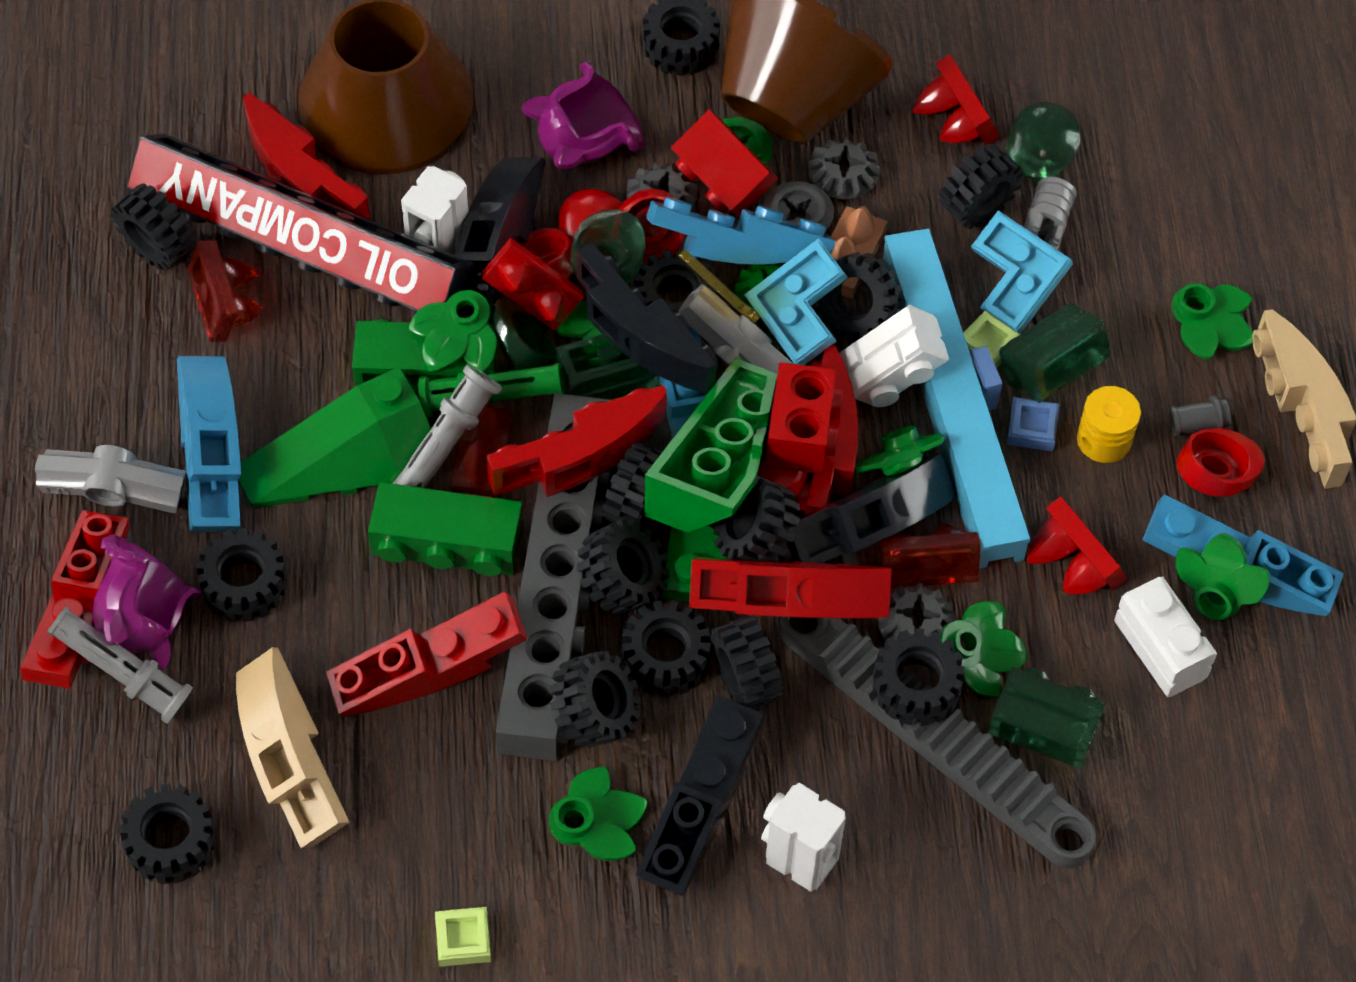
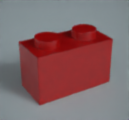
M710 109L671 146V149L680 157L675 162L676 166L692 182L700 178L710 189L705 194L706 198L721 213H725L729 209L736 215L741 216L743 209L748 210L778 180L730 127Z

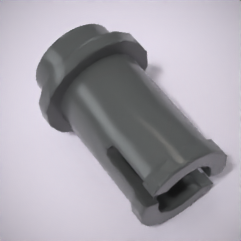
M1215 395L1210 396L1207 402L1178 407L1171 406L1168 410L1169 423L1174 436L1231 425L1228 401L1226 398L1218 399Z

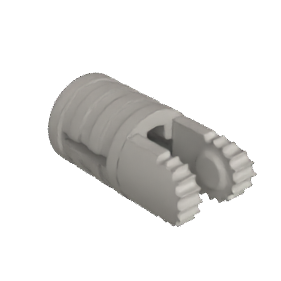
M1057 177L1041 179L1038 182L1033 202L1023 225L1025 229L1036 236L1037 234L1044 235V241L1057 250L1059 249L1067 225L1066 222L1077 195L1074 186L1066 180Z

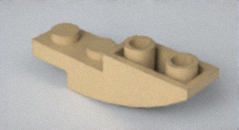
M1273 309L1265 310L1258 329L1253 331L1252 342L1256 356L1263 358L1266 367L1265 384L1270 396L1275 395L1280 413L1296 410L1297 426L1300 432H1306L1310 444L1309 461L1311 468L1314 472H1319L1324 489L1341 487L1353 463L1347 443L1356 424V415L1339 379L1314 345L1294 325Z
M272 647L236 673L238 712L248 753L268 804H280L300 848H312L350 822L311 742V739L319 734L279 649Z

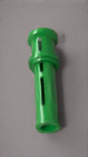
M560 363L551 366L487 374L502 387L499 394H492L487 403L565 393L564 373ZM459 371L456 377L431 380L429 376L419 378V401L426 418H432L436 412H441L439 410L441 401L444 397H451L465 376L463 371Z

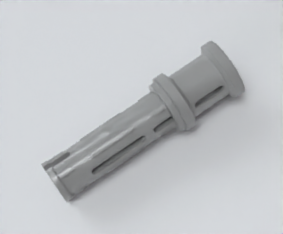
M467 364L463 369L465 376L451 397H444L441 401L439 410L442 413L436 420V423L392 484L425 488L465 430H471L479 423L477 416L492 394L498 395L502 387L481 370Z
M66 606L47 631L49 635L52 634L85 657L89 662L95 664L126 687L123 691L127 693V697L130 699L138 697L161 713V720L166 724L169 723L193 689L188 683L182 686L158 669V662L152 659L150 661L146 658L143 662L119 644H109L106 642L105 634L71 612Z

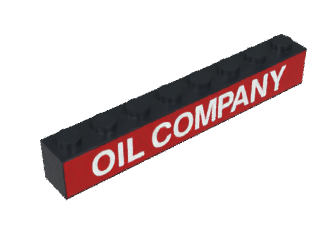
M164 133L140 137L127 188L133 190L141 183H145L147 187L149 185L155 187L157 193H164L167 196V201L169 203L174 202L178 207L177 209L181 210L180 214H184L189 221L196 223H206L207 221L219 226L218 232L226 237L252 240L257 243L256 248L266 254L274 256L287 255L296 259L295 265L301 269L315 273L327 272L334 275V281L341 286L350 289H361L362 287L374 292V299L390 306H400L402 304L415 310L414 315L429 303L447 302L453 294L468 289L475 266L472 262Z

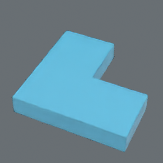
M999 210L971 246L975 253L1005 272V275L980 306L981 311H987L1019 334L1022 333L1073 265L1070 258Z
M818 238L752 288L745 296L793 363L805 365L836 342V339L811 305L848 277Z

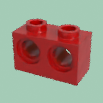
M779 362L765 467L823 474L825 455L835 456L838 435L837 427H829L830 417L840 418L843 390L834 389L836 369Z

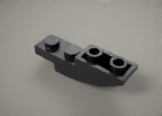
M542 157L503 158L492 169L477 192L458 238L454 255L475 264L467 290L476 291L486 298L491 309L490 318L500 317L505 295L482 279V271L510 238L517 243L528 241L546 163ZM462 307L458 316H472L474 307Z
M593 242L576 251L577 279L587 290V319L615 347L642 367L682 387L708 394L715 385L716 368L718 367L717 359L708 345L705 343L700 345L690 333L689 325L684 316L679 311L673 312L662 298L647 306L641 292L636 287L630 288L622 279L620 270L613 258L609 255L603 256Z
M937 452L922 459L915 467L901 474L885 475L857 488V492L798 517L800 518L799 526H794L791 530V533L796 534L793 542L787 540L794 561L823 563L846 552L855 553L911 526L957 497L942 453Z
M717 695L680 782H676L637 869L635 874L637 878L684 896L720 827L746 770V760L764 721L763 713Z

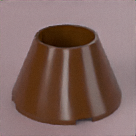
M364 0L345 9L336 18L303 77L298 94V111L301 125L314 137L315 148L322 154L327 152L331 156L343 161V167L370 174L408 172L422 168L440 159L448 153L447 147L460 134H465L474 110L473 86L463 63L416 9L398 0ZM383 69H394L392 71L387 72H372Z
M731 0L721 98L738 115L758 123L767 132L794 143L805 144L884 81L893 68V62L887 52L867 33L857 28L853 35L834 22L837 15L836 12L814 0Z

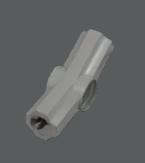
M701 284L681 304L678 311L684 316L688 325L712 346L711 350L728 367L735 358L778 373L779 362L793 364L771 345L772 340L744 315L738 316L727 306L726 302L704 284Z
M99 445L95 448L94 453L46 449L44 454L38 455L35 465L36 486L42 493L85 496L95 503L110 507H119L128 502L176 514L186 478V471L137 460L136 455L131 451L114 445Z

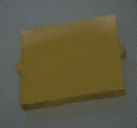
M686 249L678 255L748 319L755 323L760 318L755 310Z

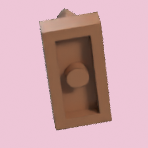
M846 206L831 235L836 242L834 249L829 251L835 260L860 252L861 255L865 253L875 255L887 232L888 221L872 216L866 206L858 209ZM858 277L847 278L842 284L841 294L853 299L862 279Z

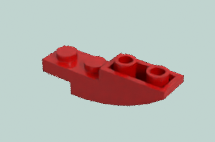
M250 92L243 97L249 133L258 159L268 177L370 220L369 201L365 192L354 183H346L335 175L332 168L325 161L316 158L315 139L304 126H295L284 118L272 103L268 101L263 103Z
M833 345L824 350L822 362L813 360L812 366L836 369L834 389L843 390L840 418L830 417L829 427L838 428L835 456L825 455L823 474L814 473L812 483L805 482L798 503L800 510H804L805 514L829 504L831 493L844 496L850 495L854 477L858 444L857 406L847 369L836 346Z
M664 385L651 389L639 388L630 392L627 396L607 402L597 401L589 403L581 410L573 412L572 430L553 431L546 434L542 439L522 445H507L495 453L487 455L488 480L494 496L541 482L546 497L572 489L614 467L621 459H625V452L628 448L632 447L634 442L641 441L644 443L666 419L667 391Z
M86 510L81 511L51 579L53 594L20 666L22 680L71 689L81 663H89L85 657L52 634L49 635L47 631L65 606L94 627L92 616L94 598L112 559L111 556L105 553L106 549L100 547L104 537L113 534L127 539L130 525L129 518Z
M694 557L691 564L689 608L736 611L735 614L760 616L889 618L892 568L800 561L779 563Z
M504 591L420 635L414 630L409 629L326 671L338 713L346 717L414 700L467 680L492 668L490 658L527 640V636L513 597Z

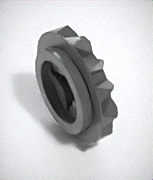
M847 136L839 142H834L828 138L824 146L815 147L808 165L809 177L813 185L821 188L828 196L837 199H853L868 193L875 186L880 170L876 152L867 150L864 141L858 144L852 143ZM842 158L849 161L850 167L848 172H846V177H841L842 171H839V164Z
M655 161L649 169L638 168L635 177L628 180L626 199L638 191L652 188L660 189L662 185L667 184L669 194L678 200L691 204L690 212H692L698 199L697 184H694L683 172L679 171L674 162L669 167H660Z
M794 181L781 184L772 189L763 202L764 207L784 213L782 221L799 225L800 217L789 220L790 210L795 213L806 210L805 219L826 226L825 233L829 226L833 224L834 207L830 197L821 188L807 182Z
M921 582L915 587L905 588L900 585L891 594L889 618H878L879 630L885 641L891 636L897 640L899 632L908 630L910 636L914 635L915 626L912 625V618L906 616H911L913 609L916 606H920V609L923 610V617L929 619H924L919 629H924V635L929 637L933 631L940 634L945 625L956 620L953 602H948L942 596L940 588L933 591L924 588Z

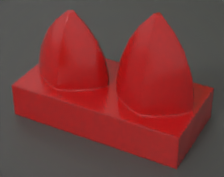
M951 54L937 61L935 64L941 75L931 81L921 92L912 112L914 114H935L960 104L961 107L957 108L944 123L939 137L940 141L963 143L980 137L984 145L1000 139L1001 137Z
M512 238L506 242L482 271L483 280L554 331L567 319L568 315L584 298L583 290Z
M1061 496L1046 508L1052 517L1042 525L1033 538L1026 559L1028 564L1050 563L1062 559L1078 549L1080 553L1071 561L1065 573L1063 591L1066 594H1087L1095 592L1107 584L1115 591L1128 580L1121 567Z

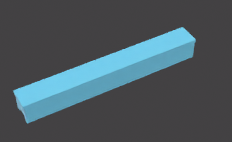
M927 228L887 235L884 238L885 244L882 259L888 263L886 266L888 271L894 269L896 272L895 284H901L902 292L897 294V298L902 300L900 307L896 309L897 313L908 305H912L933 314L938 320L942 333L940 339L944 341L949 356L947 362L933 370L934 375L931 379L919 384L935 434H943L945 438L939 447L957 494V505L977 568H986L989 561L1013 557L1014 562L1023 561L1028 543L1030 542V536L930 230Z

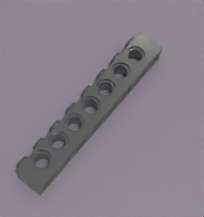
M554 393L548 433L572 430L574 411L581 410L592 402H607L611 400ZM612 468L576 486L583 490L574 493L563 491L546 497L541 482H539L517 606L527 640L510 648L496 727L497 754L557 761L559 743H569V740L563 735L567 726L558 727L554 720L560 716L558 709L551 711L550 703L544 707H532L527 703L537 698L546 699L549 702L555 701L556 696L549 694V686L557 683L552 679L554 671L560 670L559 665L573 659L574 655H583L586 626L578 625L580 613H589L591 599L588 595L592 592L591 586L583 588L580 580L586 578V573L578 572L577 564L584 561V559L577 555L578 550L585 546L582 543L583 540L594 532V528H603V504L606 500L599 499L601 487L610 486ZM564 528L576 530V532L571 534H563L558 531ZM560 569L570 572L565 576L551 574V572ZM549 612L563 614L558 619H548L543 615ZM541 655H552L557 658L550 663H541L535 660Z

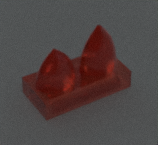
M199 241L187 268L188 276L208 341L226 342L234 326L244 325L254 320L262 311V307L253 300L232 292V289L252 281L259 275V271L242 261L221 256L216 241Z
M486 403L477 416L479 419L477 426L471 430L466 429L460 438L452 492L500 499L501 494L494 496L488 480L487 455L509 445L513 420L512 410L493 408L489 403Z
M943 522L933 535L911 537L899 531L889 539L881 540L880 567L892 568L891 589L899 588L900 585L915 587L920 582L923 586L979 582L980 540L977 532L962 533L954 526Z

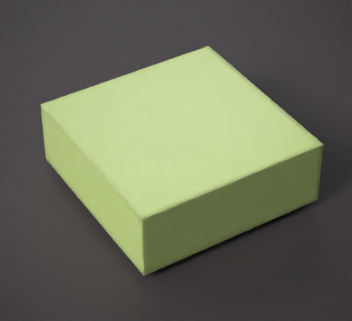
M984 311L963 333L970 353L971 349L987 346L996 369L1019 346L1022 336L987 311Z
M487 907L435 911L439 967L491 962Z

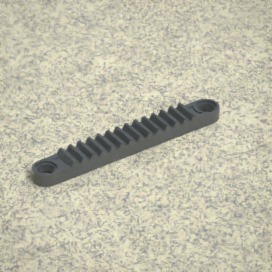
M780 617V637L790 649L1048 860L1064 868L1079 867L1087 862L1096 841V832L1093 824L1060 797L1056 792L1055 786L1051 783L1044 784L1036 771L1029 772L1020 758L1013 759L1005 746L998 747L989 733L982 734L974 721H966L962 711L958 708L953 709L951 713L947 711L945 718L939 722L932 717L930 724L921 726L918 719H913L912 726L904 724L905 717L899 715L894 720L888 716V707L883 710L877 703L878 695L874 696L872 688L873 671L880 648L877 649L873 645L869 636L862 637L853 623L847 625L840 618H813L817 623L816 629L804 634L795 631L791 627L790 621L794 617ZM903 667L898 671L897 676L905 686L914 690L931 689V686L928 684H920L916 674L913 672L907 673ZM1064 829L1073 830L1081 836L1083 846L1074 851L1065 850L1057 844L1055 835Z

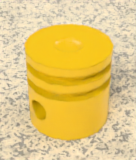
M1103 386L1094 390L1087 397L1077 432L1078 446L1083 454L1097 462L1114 463L1123 459L1130 452L1141 416L1140 404L1135 396L1120 387Z

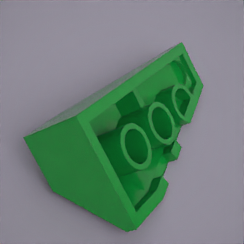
M737 358L733 360L645 474L646 517L689 533L728 518L735 513L756 482L778 373Z
M398 367L355 386L241 461V476L238 479V483L252 509L309 501L313 495L341 491L342 496L356 494L357 488L377 486L379 482L392 484L410 461V458L431 428L418 397L402 370ZM444 462L439 468V470L444 468Z

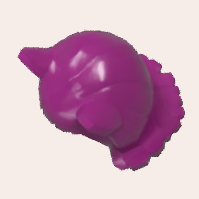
M587 61L579 65L581 72L584 74L582 78L561 84L550 96L533 97L521 107L525 115L539 121L538 136L540 144L544 151L553 158L557 168L569 169L577 165L595 163L623 145L628 146V149L632 152L642 151L645 147L642 127L634 112L630 110L629 104L624 101V97L617 88L601 75H598Z
M115 534L104 537L100 547L106 549L105 553L111 556L112 559L94 598L92 611L94 628L105 634L106 642L111 645L119 644L131 654L145 652L151 660L153 659L158 662V669L163 670L168 665L171 656L168 637L181 618L184 604L187 598L198 600L202 591L182 581L168 566L134 543H129L126 539Z

